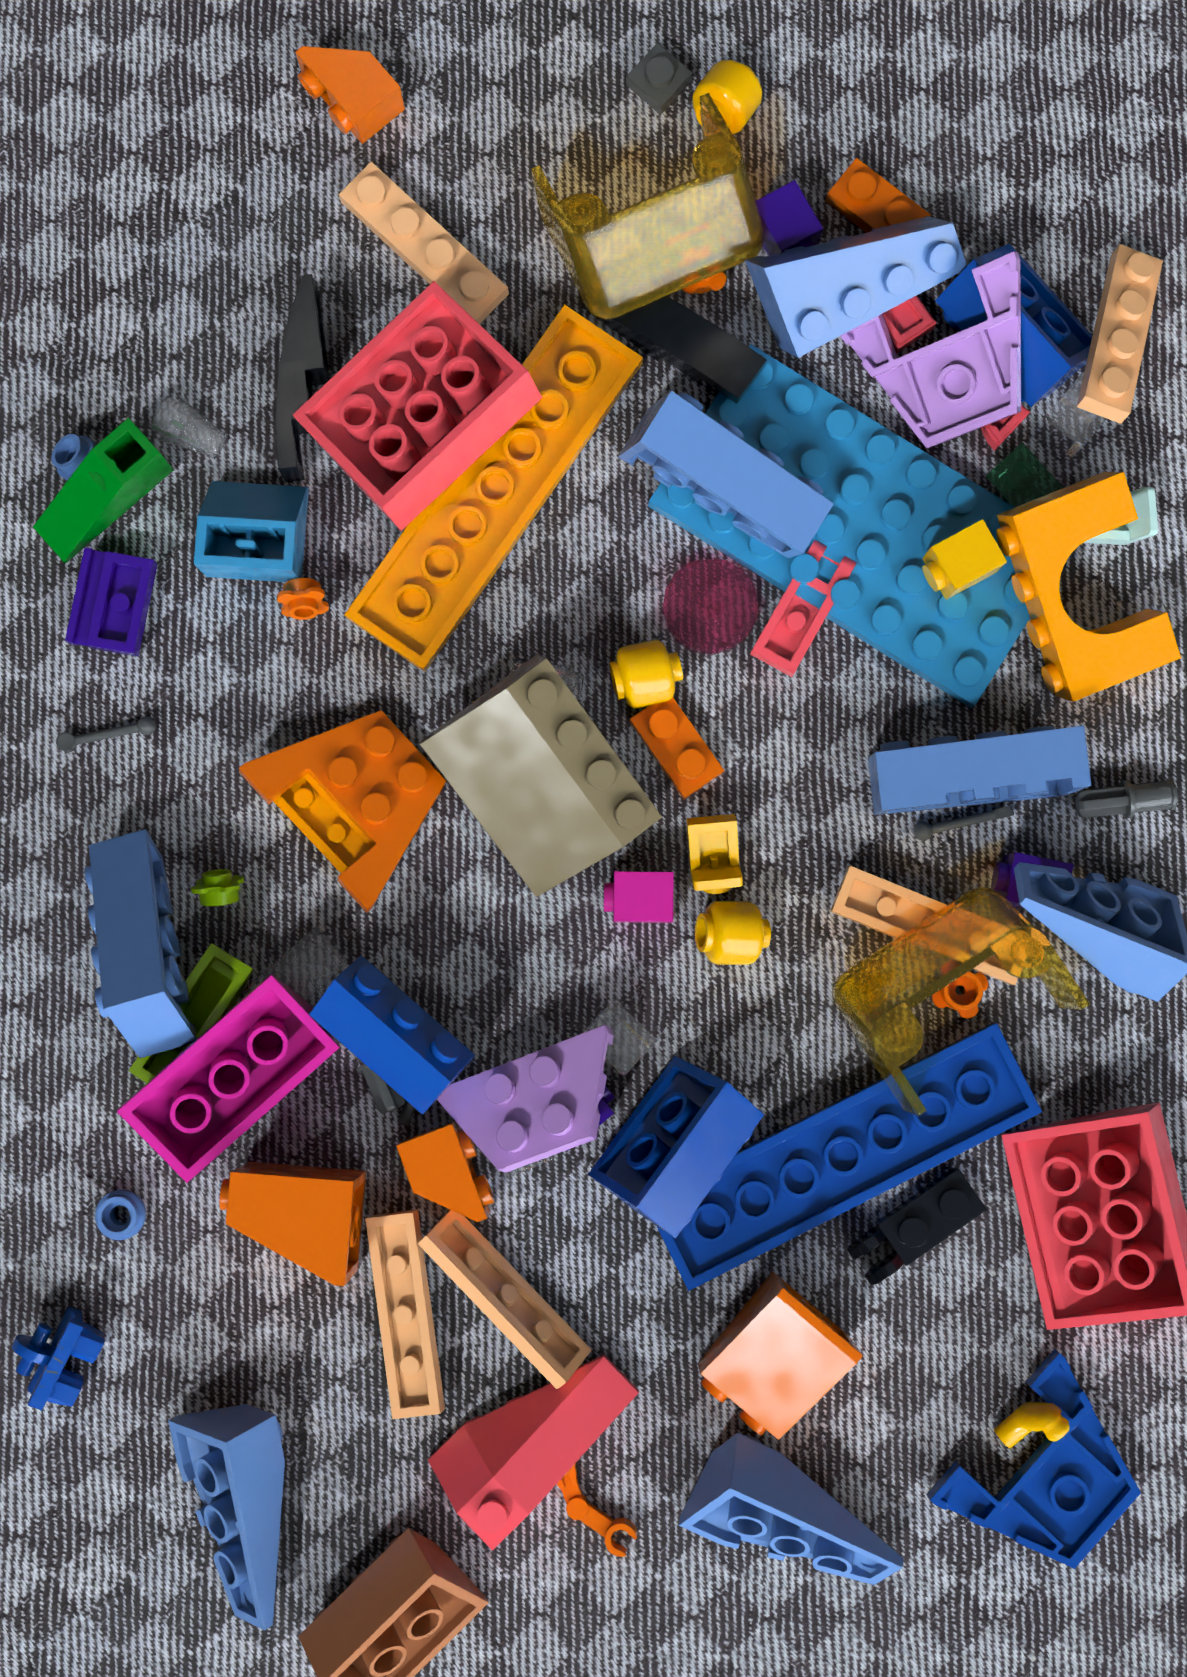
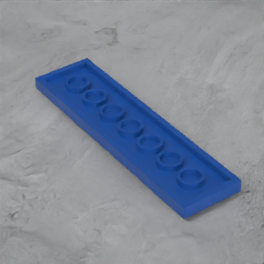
M991 1023L740 1149L726 1167L722 1178L714 1184L696 1209L692 1220L684 1226L676 1239L659 1227L657 1228L688 1291L1042 1113V1110L998 1024Z

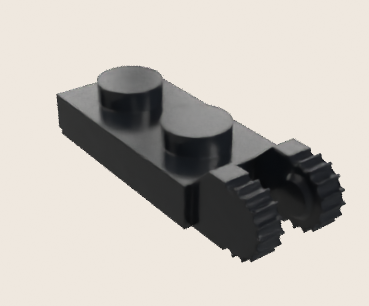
M954 1167L875 1222L877 1226L849 1245L847 1251L853 1259L863 1257L880 1245L885 1238L887 1239L894 1252L873 1264L865 1274L870 1285H874L898 1271L903 1264L908 1266L987 1209L959 1168Z

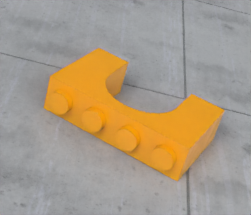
M1102 472L997 515L1000 528L996 531L997 540L1002 552L1011 558L1016 573L1012 575V586L1018 599L1026 604L1031 619L1026 624L1028 635L1033 645L1041 650L1045 666L1041 668V673L1046 687L1052 694L1055 693L1057 697L1074 702L1181 658L1167 612L1145 609L1103 627L1084 630L1070 619L1061 602L1059 591L1060 576L1064 564L1071 553L1083 542L1138 519L1124 472Z

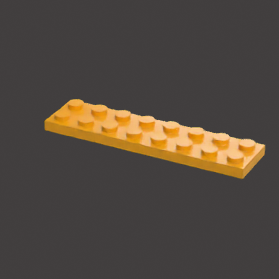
M564 304L522 364L528 370L542 399L408 524L346 611L345 617L426 672L643 364V357Z

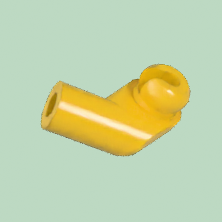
M1027 1402L997 1425L994 1431L1005 1446L1011 1449L1031 1431H1043L1048 1440L1058 1441L1069 1431L1070 1424L1061 1415L1062 1410L1055 1404Z

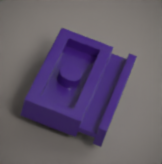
M84 547L65 641L70 645L87 646L92 649L139 657L158 564L153 559L109 551L101 552Z

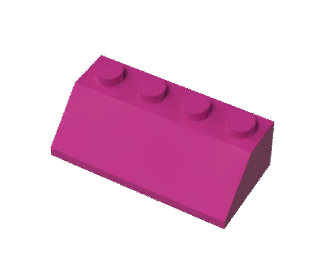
M271 973L117 1109V1113L188 1183L340 1048L339 1041L309 1015L313 1010L311 1005Z

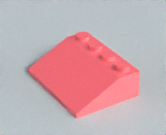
M433 281L292 416L371 501L402 531L539 402L542 396L528 370Z
M1160 1102L1099 1112L1007 1132L1001 1135L1047 1330L1187 1316V1213Z

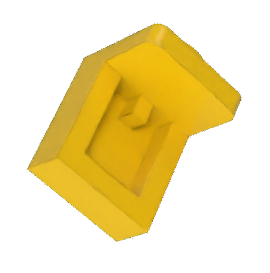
M735 814L686 818L689 868L694 890H703L709 894H721L728 892L733 887L743 886L742 873L739 866L738 831Z

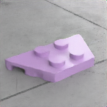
M603 1025L450 1084L437 1101L497 1170L505 1173L593 1141L597 1138L600 1121L598 1105L605 1091L607 1075L603 1073L607 1046L613 1044L614 1035L612 1029Z

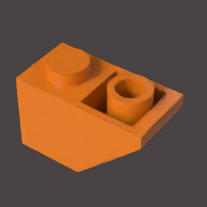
M302 46L295 52L301 69L297 76L304 89L315 100L321 96L330 107L328 114L339 130L344 134L351 131L361 144L365 143L405 110L400 86L370 51Z
M456 1121L407 1138L396 1145L413 1193L476 1222L488 1218L490 1214L488 1205L495 1203L493 1193L485 1174L477 1177L470 1159L477 1156L475 1144L463 1129H459Z

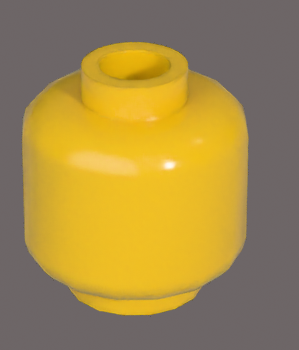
M721 60L715 63L693 92L692 105L697 121L706 131L712 134L733 135L740 132L761 104L762 88L759 79L747 65L735 60Z
M658 639L623 646L616 653V661L609 662L611 679L617 700L625 699L626 703L632 708H640L671 700L675 693V682L683 680L678 653H668L666 646Z
M714 901L706 908L705 913H700L696 919L695 942L697 949L700 952H704L707 959L713 964H752L759 958L762 948H767L770 944V923L768 919L762 917L758 906L748 901Z

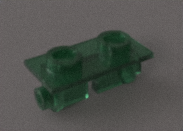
M1023 442L985 476L1013 508L1064 488Z

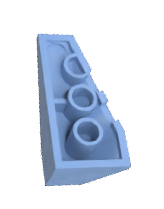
M1022 862L1015 866L1014 874L1020 905L1116 986L1123 988L1129 993H1136L1158 1002L1187 975V932L1177 895L1133 878L1124 877L1119 883L1107 882L1103 874L1090 872L1084 879L1073 877L1064 868Z
M247 1404L175 1416L169 1419L168 1422L177 1465L183 1481L189 1482L193 1479L203 1505L195 1510L200 1526H207L210 1534L217 1541L220 1550L214 1554L213 1560L234 1615L260 1629L266 1630L273 1625L285 1468L281 1444L283 1437L282 1428L275 1414Z
M736 1433L711 1453L679 1519L678 1526L720 1545L738 1549L741 1540L768 1547L767 1557L783 1561L785 1556L813 1559L812 1564L816 1570L872 1585L877 1584L903 1568V1557L782 1453L763 1445L755 1437Z

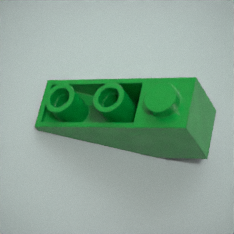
M127 418L90 450L34 524L33 528L66 564L174 471V469L137 426Z

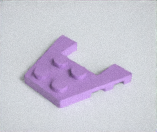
M1013 251L972 269L988 317L982 323L899 358L897 357L883 313L841 335L844 342L850 345L862 360L861 364L870 376L875 377L891 398L890 402L926 448L936 446L1021 412V278L1018 252Z

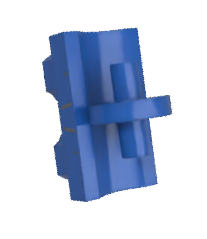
M70 1306L67 1307L49 1344L46 1342L53 1329L46 1324L39 1323L33 1336L17 1335L11 1346L12 1350L22 1357L16 1368L19 1374L29 1376L35 1364H39L27 1390L31 1393L28 1406L41 1411L47 1401L70 1407L74 1405L84 1382L83 1376L64 1369V1366L70 1355L93 1364L105 1342L104 1333L83 1322L82 1311Z

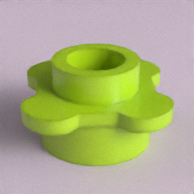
M228 869L206 871L202 873L201 879L196 880V885L191 887V893L199 894L200 904L203 906L232 904L239 901L240 884L245 882L244 876H232L231 870Z

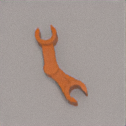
M575 1463L557 1483L566 1501L568 1516L573 1520H580L603 1536L606 1548L611 1554L617 1557H625L626 1548L616 1543L612 1539V1534L615 1531L624 1530L636 1540L637 1529L635 1524L626 1518L613 1519L588 1501L587 1497L583 1495L577 1480V1467Z

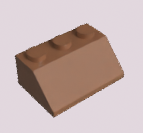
M408 1528L400 1536L392 1540L387 1549L364 1572L358 1574L352 1580L350 1586L327 1608L320 1611L314 1621L298 1638L317 1677H414L489 1602L479 1588L437 1543Z

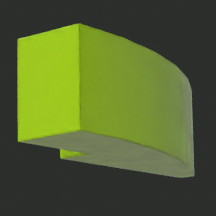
M213 943L210 944L186 979L190 1002L181 1004L182 1012L188 1021L195 1025L197 1038L234 1007L254 971L253 968ZM191 1044L143 1058L137 1057L128 1071L141 1081L147 1083Z

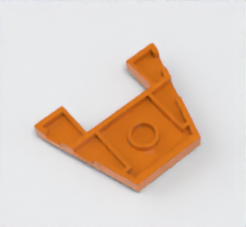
M382 710L256 758L239 767V773L268 805L304 775L310 774L374 846L337 878V881L366 913L375 905L384 886L392 876L413 837L417 834L446 783L441 774Z

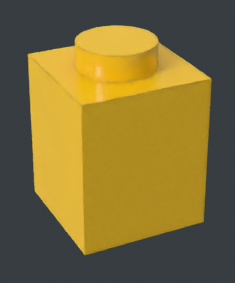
M982 519L932 546L922 558L925 563L922 566V570L930 587L936 592L940 590L945 600L997 573L1007 563V560Z

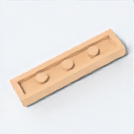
M370 162L338 194L341 203L429 284L435 281L479 324L509 295L508 287L373 162Z
M1119 244L1112 253L1076 407L1120 424L1130 415L1163 260Z
M853 866L847 867L830 912L1009 985H1016L1033 939Z
M418 1209L371 1215L365 1218L392 1419L441 1414L445 1410L424 1250L418 1245V1242L422 1239Z
M450 1210L418 1242V1245L556 1389L567 1383L592 1351L580 1336L465 1216Z

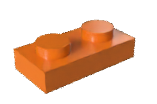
M858 158L852 162L830 189L825 202L866 233L871 232L872 229L931 216L930 213Z
M674 698L666 702L649 705L629 719L630 724L683 800L724 773V769Z

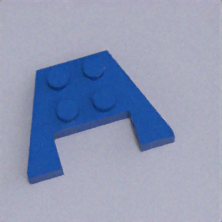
M1054 1349L1025 1383L1047 1403H1053L1062 1410L1061 1415L1069 1421V1431L1055 1442L1046 1438L996 1496L992 1495L957 1461L951 1465L926 1495L934 1505L942 1509L956 1512L967 1517L969 1521L986 1529L991 1528L1012 1538L1015 1542L1075 1569L1141 1492L1111 1438L1098 1420L1088 1397L1080 1388L1071 1372V1367L1066 1358Z

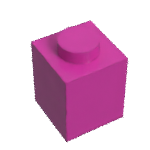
M614 871V883H604V912H613V923H672L674 872Z

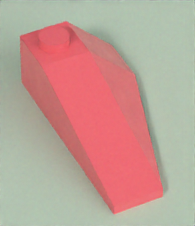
M604 1354L579 1366L567 1383L558 1389L549 1383L524 1396H517L507 1401L504 1406L481 1417L479 1415L464 1422L428 1458V1462L456 1513L493 1551L534 1510L637 1396L639 1390Z

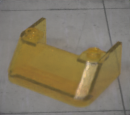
M709 93L700 96L703 140L695 146L692 153V164L697 178L611 215L603 201L590 193H578L558 201L541 166L539 165L531 169L541 219L587 309L593 315L603 319L616 318L745 262V259L753 258L761 251L764 240L763 224L741 149Z
M980 887L965 892L843 971L833 984L832 996L835 1005L903 1110L919 1116L927 1110L899 1068L900 1065L918 1053L923 1042L921 1025L910 1009L985 960L995 955L1004 970L1017 978L1027 979L1039 976L1060 1009L1082 1010L1090 1005L1046 936L1005 897L992 888Z

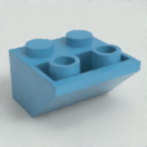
M212 481L197 516L194 565L206 577L276 582H287L292 579L302 578L309 495L308 487Z

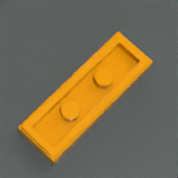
M310 774L304 775L273 801L340 873H343L374 846Z

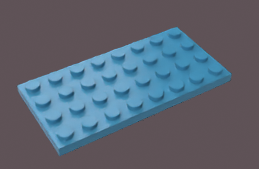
M750 344L749 348L767 359L764 369L737 404L719 392L705 414L717 423L719 421H726L734 425L743 433V441L756 450L766 449L777 455L784 462L783 469L796 478L802 476L814 481L824 490L822 496L834 503L807 549L801 555L786 558L734 527L732 521L735 516L727 512L725 516L711 513L695 503L696 500L692 496L694 491L687 487L679 488L672 485L669 488L660 483L648 501V507L784 592L793 578L801 583L795 595L820 609L827 596L806 585V583L813 581L815 578L827 584L830 582L838 566L825 557L840 563L843 557L846 556L857 562L849 578L836 582L832 587L831 600L834 604L826 618L964 705L973 708L1030 619L1025 602L1022 603L1018 599L1012 586V575L1016 573L1011 558L1003 553L1007 563L997 573L945 600L940 590L936 592L928 584L922 570V566L925 565L922 558L935 544L982 519L999 546L996 531L1000 528L997 515L1015 507ZM814 540L827 546L819 562L813 556L807 554Z

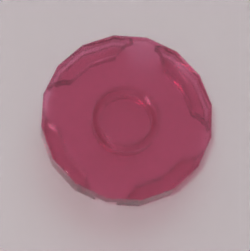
M714 558V560L706 559L701 561L700 559L689 562L673 575L665 589L662 612L667 630L678 644L694 653L716 655L731 651L747 638L757 620V593L754 583L743 569L727 560Z

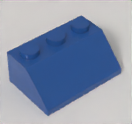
M1010 243L974 258L935 300L944 310V319L955 330L963 331L988 319L972 269L1013 251L1017 252ZM1019 254L1021 278V401L1026 402L1032 407L1048 397L1087 363L1093 335Z
M362 955L333 980L309 1014L422 1115L475 1058L473 1052Z
M674 1056L588 1175L640 1215L676 1239L684 1226L692 1220L696 1209L714 1184L722 1178L726 1167L741 1146L749 1140L754 1128L764 1114L727 1081Z

